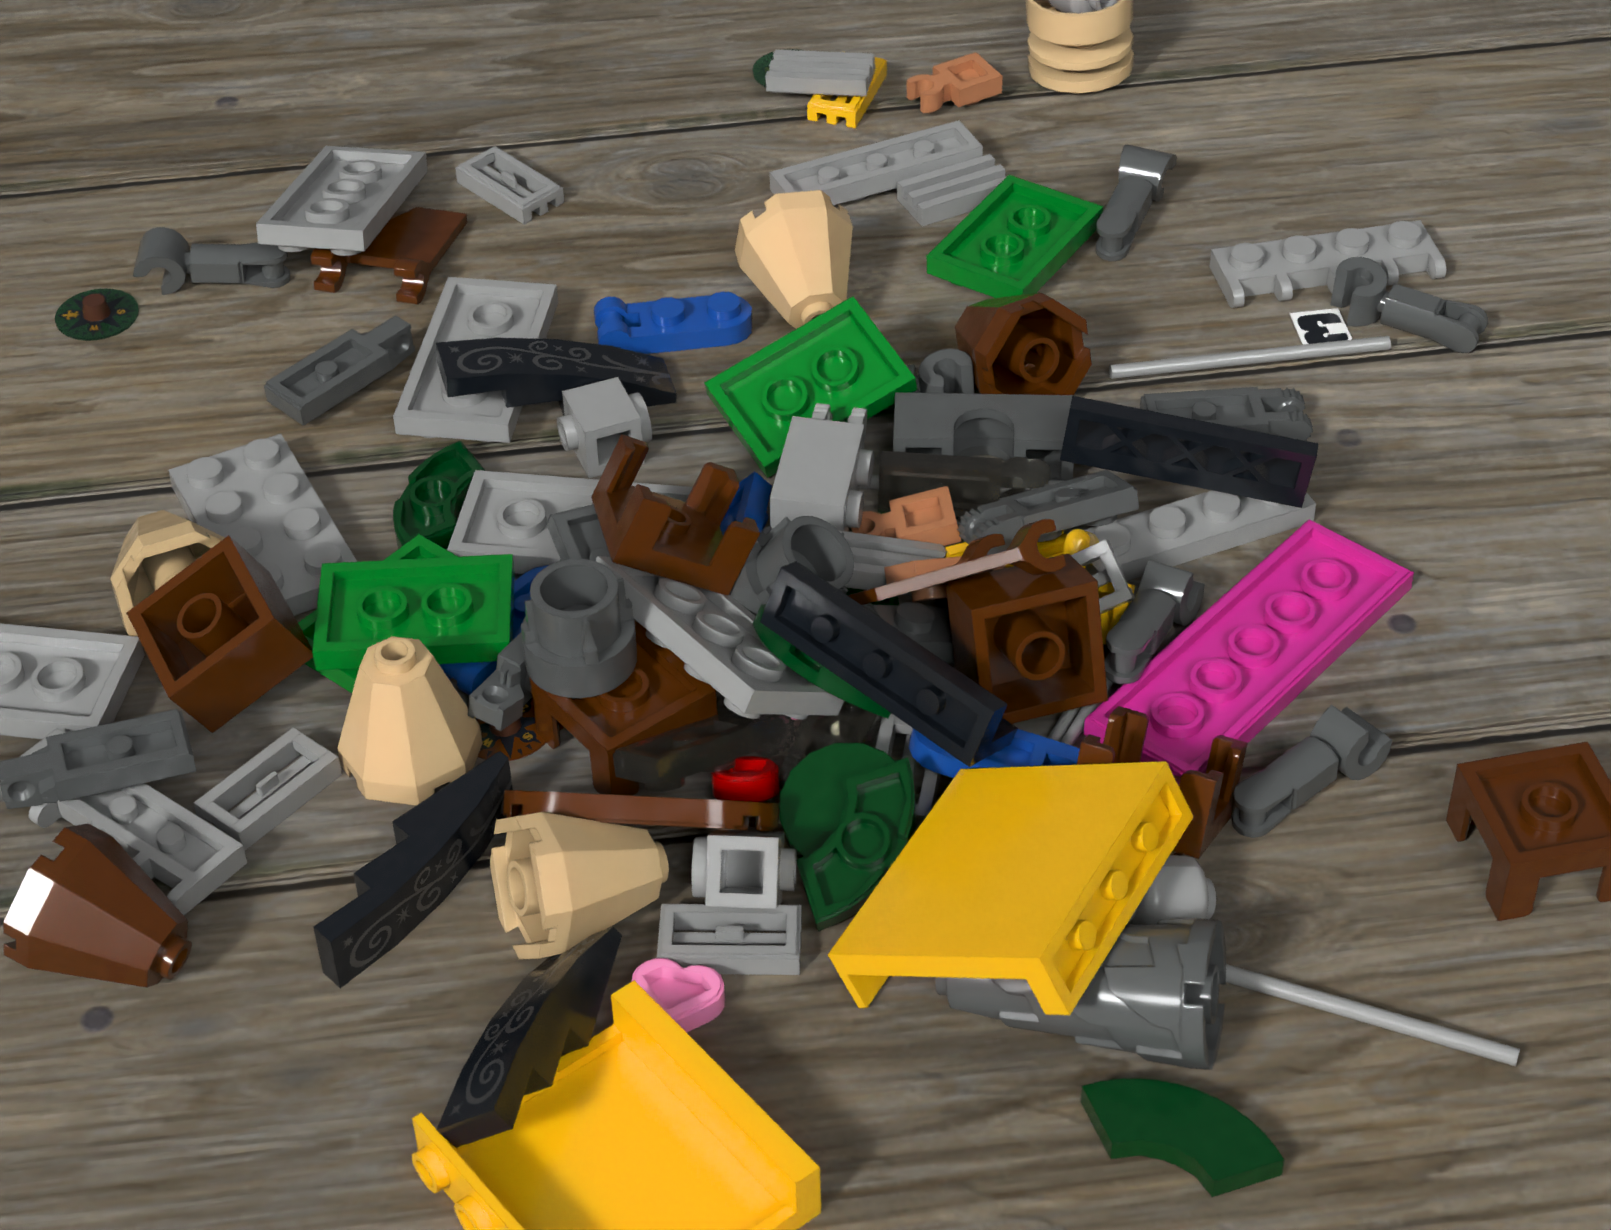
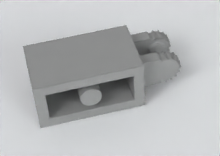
M820 403L815 404L812 418L792 416L770 495V526L772 529L785 517L792 521L801 516H813L823 519L840 531L849 532L850 527L860 528L864 508V491H859V487L870 486L874 467V450L864 449L868 416L867 409L853 407L848 422L832 421L831 406Z

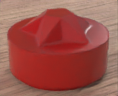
M757 756L734 757L719 762L711 770L712 792L717 800L761 802L773 798L780 791L778 765L768 758Z

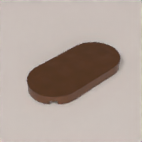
M504 790L503 814L506 815V818L545 812L600 821L601 823L748 830V827H755L757 817L756 830L774 831V828H778L779 811L778 803Z

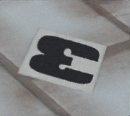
M1338 308L1289 313L1303 345L1352 339Z

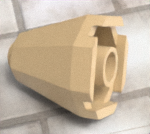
M822 190L776 193L764 202L765 212L755 218L752 210L742 217L739 223L735 246L739 267L788 324L796 329L842 303L847 298L853 226L848 211L839 203L837 208L833 206L831 198Z
M165 510L137 518L124 538L110 578L122 622L129 636L138 635L127 612L225 537Z
M392 636L368 647L359 666L337 749L342 769L349 777L352 773L356 778L357 788L366 799L416 806L435 794V788L455 781L474 768L482 746V736L479 723L475 717L471 718L468 716L467 705L425 645L419 639Z
M545 812L498 819L495 823L494 834L507 832L505 846L492 848L490 856V868L498 916L506 933L519 927L526 941L523 944L512 945L519 959H540L563 954L589 936L608 929L659 899L661 884L666 882L668 878L669 865L665 849L660 842L653 841L647 829L601 823L600 821Z

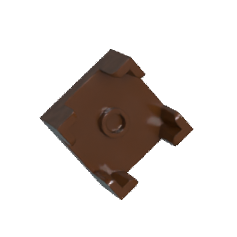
M621 434L591 496L612 562L719 594L729 595L760 535L755 520L745 517L742 523L733 521L728 526L724 536L720 529V524L739 488V480L734 469L712 462L706 463L686 502L651 492L649 487L637 484L636 487L632 486L649 451L647 443Z
M636 620L634 622L637 663L628 679L615 689L593 697L567 698L546 692L538 687L530 678L536 732L552 749H555L561 744L560 730L565 727L590 751L593 786L599 794L635 795L640 788L637 754L687 725L689 753L693 758H699L719 746L716 689L709 683L700 681L688 674L684 669L685 662L670 649L661 647L649 640L645 635L647 629Z
M1118 706L1109 716L1103 744L1100 743V737L1090 734L1081 742L1077 765L1140 762L1149 717L1145 713ZM1218 735L1212 741L1205 773L1188 770L1181 777L1173 775L1194 816L1173 849V852L1187 854L1199 859L1229 821L1234 806L1233 793L1235 787L1239 784L1248 745L1247 742Z
M1588 741L1457 764L1446 821L1457 842L1466 841L1470 825H1476L1493 857L1486 887V899L1498 921L1525 917L1532 912L1540 878L1603 867L1596 897L1599 902L1611 901V781Z

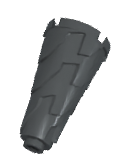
M1200 918L1159 920L1156 925H1126L1070 1015H1045L1026 979L935 977L937 994L947 995L950 1008L1002 1020L1005 1025L1011 1028L1075 1037V1043L1137 1053L1147 1061L1190 1069L1212 1070L1217 1059L1225 1004L1219 1003V984L1226 985L1225 936L1222 922L1219 920Z

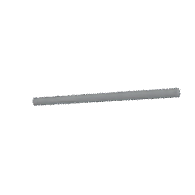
M1389 336L1112 364L1109 365V375L1111 379L1383 351L1390 350L1391 340Z
M1226 964V983L1516 1067L1520 1052L1519 1048Z

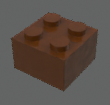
M229 535L127 612L169 699L211 733H214L313 658L312 647L270 572Z
M1064 554L1066 565L1062 569L1043 575H1032L1016 566L945 582L955 669L1007 703V708L1002 717L1011 724L1108 701L1098 582L1070 554Z

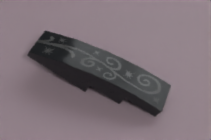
M486 338L436 342L437 364L447 397L501 390L506 408L558 401L564 416L562 391L618 377L627 394L635 392L641 394L646 407L677 403V393L663 358L614 346L560 339Z
M501 751L392 821L396 845L354 872L358 897L313 927L323 973L339 988H342L397 946L447 898L485 852L495 836L496 820L506 818V815L503 814L504 790H513L509 758Z
M614 927L589 936L563 954L548 957L521 981L492 1017L463 1066L437 1127V1131L456 1148L513 1129L523 1096L552 1086L561 1055L589 1046L622 935Z

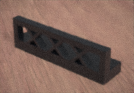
M1072 396L1060 461L1302 508L1317 458L1319 443Z
M795 561L780 568L760 623L968 767L1012 743L1018 728L1002 717L1007 708V703L799 562Z

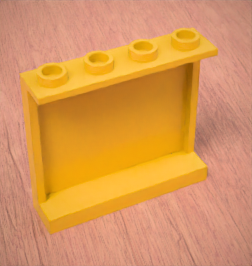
M1167 761L960 769L830 950L828 956L858 1008H867L889 976L1026 979L1045 1015H1070L1194 816Z
M635 980L611 994L614 1024L592 1037L589 1046L563 1055L560 1058L552 1086L523 1096L513 1129L456 1148L437 1131L422 1112L412 1118L418 1151L412 1154L414 1167L423 1183L431 1192L436 1194L443 1189L455 1203L454 1209L464 1230H797L821 1213L820 1167Z

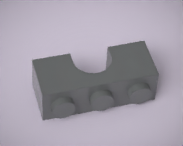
M895 392L893 475L953 477V470L961 460L974 455H990L1002 459L1010 466L1013 479L1062 481L1073 479L1074 463L1060 461L1072 396L1074 395Z

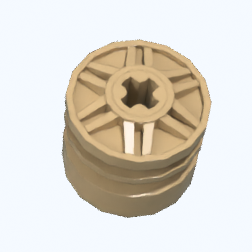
M1026 0V20L1031 32L1027 39L1030 52L1028 68L1031 78L1042 87L1058 92L1087 93L1101 91L1118 85L1130 76L1134 66V54L1131 49L1134 40L1130 29V24L1133 20V0H1118L1113 6L1086 13H1063L1054 8L1048 0Z

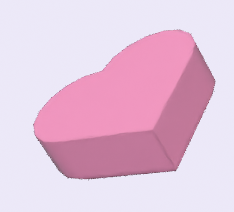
M655 958L639 965L632 974V981L635 980L686 1033L712 1021L724 1009V981L721 975L713 968L704 965H692L683 968L673 960Z

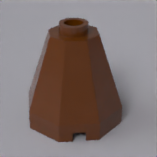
M1043 293L980 301L967 306L955 325L958 350L964 351L970 356L973 380L980 394L1074 395L1092 365L1090 349L1085 347L1083 343L1082 332L1088 335L1086 319Z
M89 823L64 827L53 840V842L64 847V849L54 861L42 854L28 869L3 922V932L16 941L4 944V955L30 969L146 988L158 984L163 977L169 980L173 979L184 966L191 951L192 943L186 939L188 920L113 836Z

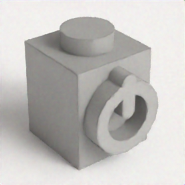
M618 377L562 391L564 416L557 417L559 437L565 451L574 450L588 478L602 475L621 434L645 441L646 443L651 442V421L643 397L639 392L627 394Z
M714 830L707 836H696L692 854V895L694 898H705L706 907L777 909L782 903L783 891H795L796 849L784 848L785 832Z

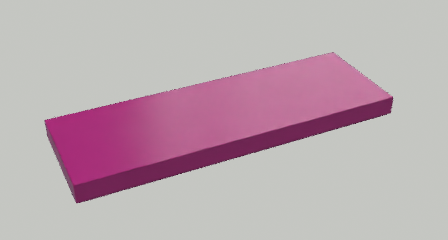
M1309 519L1153 657L1136 682L1123 684L1108 697V701H1104L1090 713L1084 721V735L1088 736L1090 734L1100 737V743L1103 744L1109 716L1118 706L1145 713L1149 717V724L1140 762L1167 761L1173 775L1180 777L1188 770L1205 773L1212 741L1216 736L1223 735L1247 743L1250 742L1411 589L1414 572Z

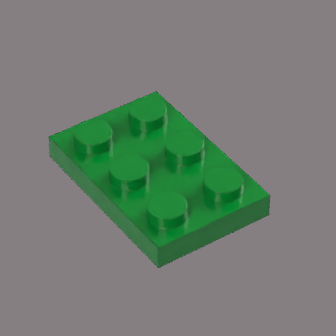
M1008 175L927 255V274L994 298L1037 293L1096 231L1097 220L1103 213V206Z
M854 296L704 382L707 395L767 478L777 473L792 416L812 418L815 404L820 403L831 406L832 421L848 422L853 407L867 409V419L895 403V392L913 393L917 390L915 376Z
M513 554L322 563L312 648L315 669L359 668L368 647L392 636L419 639L434 656L438 664L497 661L498 654L513 640L515 586Z

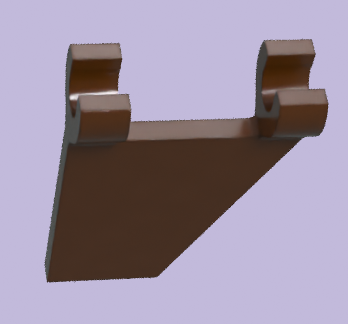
M415 207L390 219L368 248L358 254L341 256L333 254L331 249L315 248L311 254V264L320 265L321 270L318 278L314 281V290L338 292L343 284L348 263L394 269V276L403 277L402 286L396 293V300L398 302L420 304L424 298L432 270L467 224V214Z
M1043 519L1022 526L1017 531L1009 547L1003 552L987 556L990 549L1006 545L1003 534H990L970 542L955 565L847 596L859 604L865 605L957 578L994 571L992 570L993 568L1007 564L1014 565L1032 575H1043L1062 569L1066 565L1064 554L1045 558L1040 554L1037 545L1039 537L1042 534L1057 530L1054 520Z

